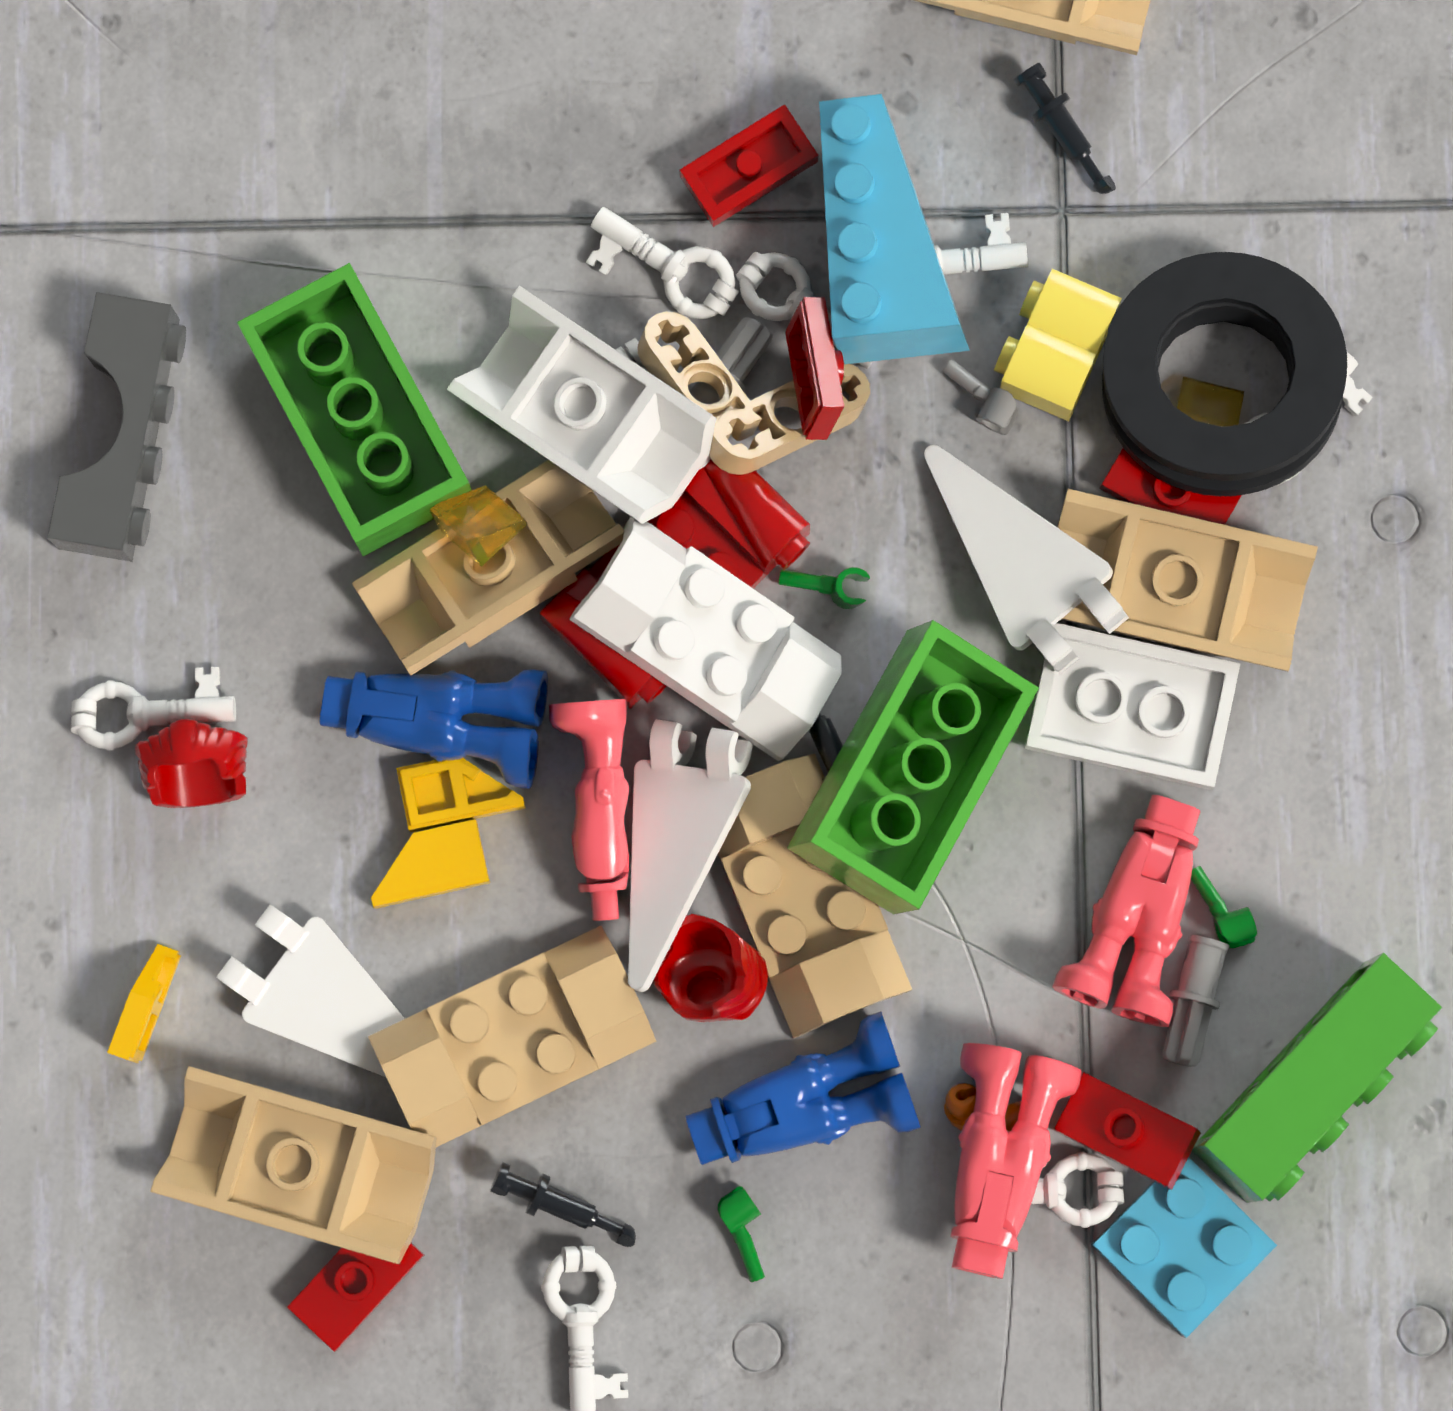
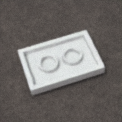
M1060 623L1053 625L1079 657V660L1059 675L1044 657L1038 684L1039 689L1036 693L1024 749L1213 790L1241 663Z

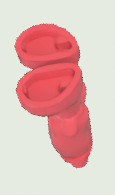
M626 699L549 705V718L552 727L560 732L574 734L582 742L585 768L583 769L581 780L575 788V821L571 834L575 865L577 870L585 876L586 881L585 883H579L578 889L579 892H590L593 921L619 919L617 890L626 889L629 874V851L624 826L629 784L624 778L623 767L620 766L627 720Z
M1160 795L1151 796L1145 818L1135 820L1133 826L1134 833L1120 855L1102 898L1093 905V937L1080 962L1060 968L1052 986L1055 991L1087 1006L1098 1009L1106 1008L1111 995L1114 973L1122 946L1129 937H1133L1135 950L1123 982L1117 991L1111 1011L1117 1016L1159 1027H1169L1173 1015V1003L1160 990V978L1164 959L1173 952L1178 940L1182 937L1180 922L1191 881L1193 851L1199 843V839L1193 835L1200 815L1199 809Z
M964 1043L960 1056V1067L976 1082V1100L974 1112L967 1118L962 1132L958 1136L962 1149L955 1189L954 1216L956 1226L951 1229L950 1234L951 1238L957 1240L952 1268L991 1278L1003 1279L1008 1252H1017L1019 1243L1017 1237L1031 1207L1041 1171L1051 1159L1050 1132L1047 1129L1052 1113L1060 1099L1076 1093L1082 1071L1077 1067L1056 1059L1038 1055L1028 1056L1023 1070V1090L1018 1120L1012 1130L1007 1131L1005 1115L1011 1091L1018 1075L1022 1053L1001 1046Z

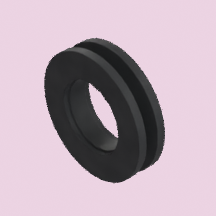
M1211 252L1182 258L1160 268L1141 281L1125 298L1114 315L1108 329L1103 354L1102 396L1105 412L1116 438L1131 458L1144 470L1171 486L1209 496H1238L1266 490L1286 481L1304 469L1319 454L1330 438L1339 417L1346 385L1348 365L1345 340L1340 324L1326 300L1310 283L1289 268L1259 256L1235 252ZM1227 322L1250 327L1272 341L1285 359L1289 377L1287 391L1271 412L1251 423L1221 427L1195 421L1174 407L1161 388L1158 371L1161 357L1175 338L1199 325Z

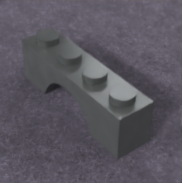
M96 292L84 354L96 369L106 374L117 384L123 405L122 424L114 444L100 460L81 471L59 476L47 536L59 550L133 562L135 546H144L146 543L151 518L150 509L143 508L147 485L157 484L162 466V448L155 447L159 424L169 423L174 404V387L167 386L171 362H181L186 343V327L179 325L180 319L171 304Z

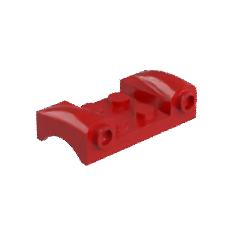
M711 458L706 466L698 470L672 508L647 521L686 549L692 546L753 589L777 565L783 570L787 569L810 545V542L806 539L810 534V523L757 471L744 475L730 474L720 469ZM618 545L605 553L588 571L583 569L576 576L578 580L564 588L539 614L542 622L570 646L620 699H626L627 707L631 710L641 699L647 704L652 702L667 686L569 620L577 606L601 578L620 546Z

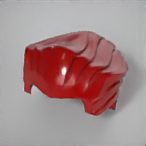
M180 719L171 723L170 727L160 730L159 735H151L147 737V740L140 741L135 745V754L139 758L138 766L142 785L147 789L154 806L166 808L209 806L235 801L246 795V777L243 774L246 772L245 759L247 757L248 738L237 731L227 730L222 727L212 728L211 725L198 723L191 719Z
M690 914L686 915L654 978L653 984L672 1009L686 1020L695 1022L744 1020L754 1012L765 994L768 971L766 961L761 956V953L733 930L714 919Z

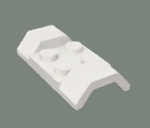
M521 286L512 295L509 326L479 368L454 378L447 388L452 394L641 524L674 506L710 454L716 418L711 413Z
M631 516L624 526L623 541L601 578L577 606L569 619L777 761L784 759L813 726L842 674L841 655L793 622L794 616L692 546L686 549L649 522L641 524Z

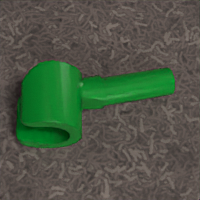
M858 567L845 569L836 577L781 569L779 585L819 591V593L830 595L832 601L838 607L853 609L863 604L866 600L848 597L842 589L843 580L846 578L867 582L870 576L865 570Z
M1202 867L1194 868L1191 874V881L1209 907L1208 910L1213 916L1218 941L1228 944L1231 949L1253 943L1257 936V928L1250 909L1245 907L1228 912L1224 900H1222Z
M739 1186L719 1200L717 1211L731 1232L734 1242L737 1243L749 1281L754 1282L763 1279L765 1275L752 1237L745 1228V1225L756 1219L761 1213L746 1190Z

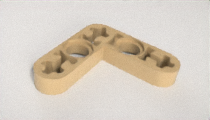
M666 311L657 313L648 320L638 342V356L649 373L716 418L709 457L720 469L737 475L751 473L817 441L806 440L805 435L802 433V428H787L775 417L774 410L779 407H790L799 412L793 380L750 401L701 332L687 317L676 312ZM659 337H661V339L665 343H672L676 341L680 345L678 351H676V349L672 345H665L661 347L657 343ZM844 364V376L841 384L842 392L846 391L850 397L847 400L843 396L845 407L831 433L854 422L859 417L870 396V383L866 375L858 367L851 364ZM681 365L683 370L682 372L678 373L677 370ZM694 382H705L717 391L720 401L713 404L701 403L691 396L688 385ZM757 427L760 429V433L754 437L749 449L742 443L732 445L728 441L730 435L735 440L742 441L754 435Z

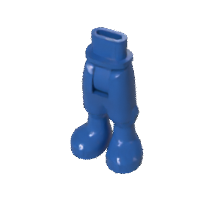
M537 669L523 670L509 681L497 683H477L475 679L457 673L454 670L439 675L413 674L410 676L409 673L371 675L367 678L365 672L357 671L353 679L328 676L325 682L320 711V725L346 729L347 737L357 738L360 735L372 742L388 747L430 755V757L435 758L437 761L458 760L466 756L481 758L496 764L507 784L518 788L530 789L536 774L539 751L538 734L535 729L471 725L463 721L462 716L480 713L503 717L524 725L539 727L545 715L548 696V673L545 670Z
M882 1012L871 1014L861 1020L856 1039L843 1049L827 1056L819 1053L804 1056L797 1055L789 1065L747 1082L724 1096L723 1100L719 1097L710 1099L712 1107L686 1115L687 1125L701 1165L729 1156L731 1163H734L741 1159V1155L744 1157L770 1154L812 1143L829 1145L833 1140L847 1133L852 1126L863 1123L885 1122L898 1133L910 1132L921 1128L903 1073L890 1076L867 1088L843 1097L829 1096V1091L839 1084L873 1074H881L900 1067Z

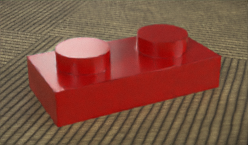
M784 104L679 169L680 178L711 225L715 227L816 164L819 155Z

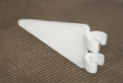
M930 445L925 449L924 457L1005 635L1014 649L1024 650L1034 643L1060 675L1078 661L1079 657L1053 625L1081 602L1085 604L1109 634L1129 619L1121 605L1103 585L1113 574L1112 568L1107 561L938 445Z
M656 719L653 723L649 740L651 760H640L634 767L628 983L636 991L644 992L651 986L750 792L751 783L742 776V773L750 762L753 743L738 739L739 734L735 731L712 728L706 743L707 769L695 768L685 765L693 755L697 735L693 732L682 731V725L678 722Z
M270 904L255 925L285 946L287 950L264 980L231 956L216 977L249 1001L242 1011L243 1019L247 1023L386 1077L368 1036L404 1020L403 1015L322 918L312 917L304 927H301Z

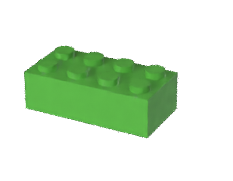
M350 263L237 322L363 557L474 498L469 481Z
M934 620L907 630L787 849L893 915L919 910L1039 687Z
M1385 953L1364 962L1199 1138L1192 1152L1246 1203L1263 1201L1264 1199L1270 1202L1274 1198L1277 1201L1280 1200L1305 1173L1297 1165L1299 1161L1309 1151L1312 1154H1315L1318 1150L1324 1152L1349 1126V1123L1342 1115L1350 1106L1354 1104L1358 1107L1363 1102L1369 1104L1394 1077L1386 1069L1396 1057L1400 1060L1407 1054L1412 1057L1435 1034L1438 1027L1430 1020L1441 1010L1442 1006Z

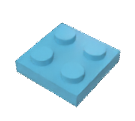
M1189 1157L1172 1190L1153 1181L1091 1244L1183 1338H1187L1277 1246Z

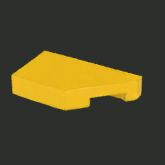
M464 758L443 761L432 760L396 768L410 833L526 809L524 798L521 795L507 788Z
M473 819L414 832L372 895L373 908L377 909L490 884L477 820Z
M157 944L130 990L107 1053L135 1063L143 1060L181 958L179 951Z

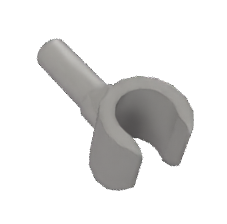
M954 360L949 361L944 367L943 372L973 395L975 399L984 403L976 420L996 433L1007 435L1018 415L1016 402L1012 394L1001 388H990L985 383L982 384Z

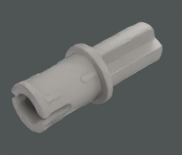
M748 317L740 320L717 353V356L743 392L746 387L742 382L769 346L773 334L759 321ZM696 382L690 391L691 396L701 403L713 404L720 401L717 391L705 382Z
M1195 935L1188 936V947L1177 990H1171L1169 997L1175 1001L1173 1015L1162 1050L1163 1058L1167 1061L1188 1067L1197 1066L1200 1062L1212 1009L1218 1010L1220 1007V1002L1215 1000L1225 955L1229 949V945L1224 942Z

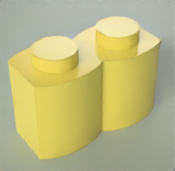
M1054 269L1051 270L1045 284L1034 280L1019 313L1020 316L1029 319L1020 340L1008 336L994 368V371L1004 375L1000 388L1012 394L1013 398L1069 422L1105 343L1108 329L1120 307L1122 298Z

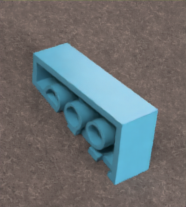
M882 94L819 101L832 339L837 349L842 352L844 364L970 351Z

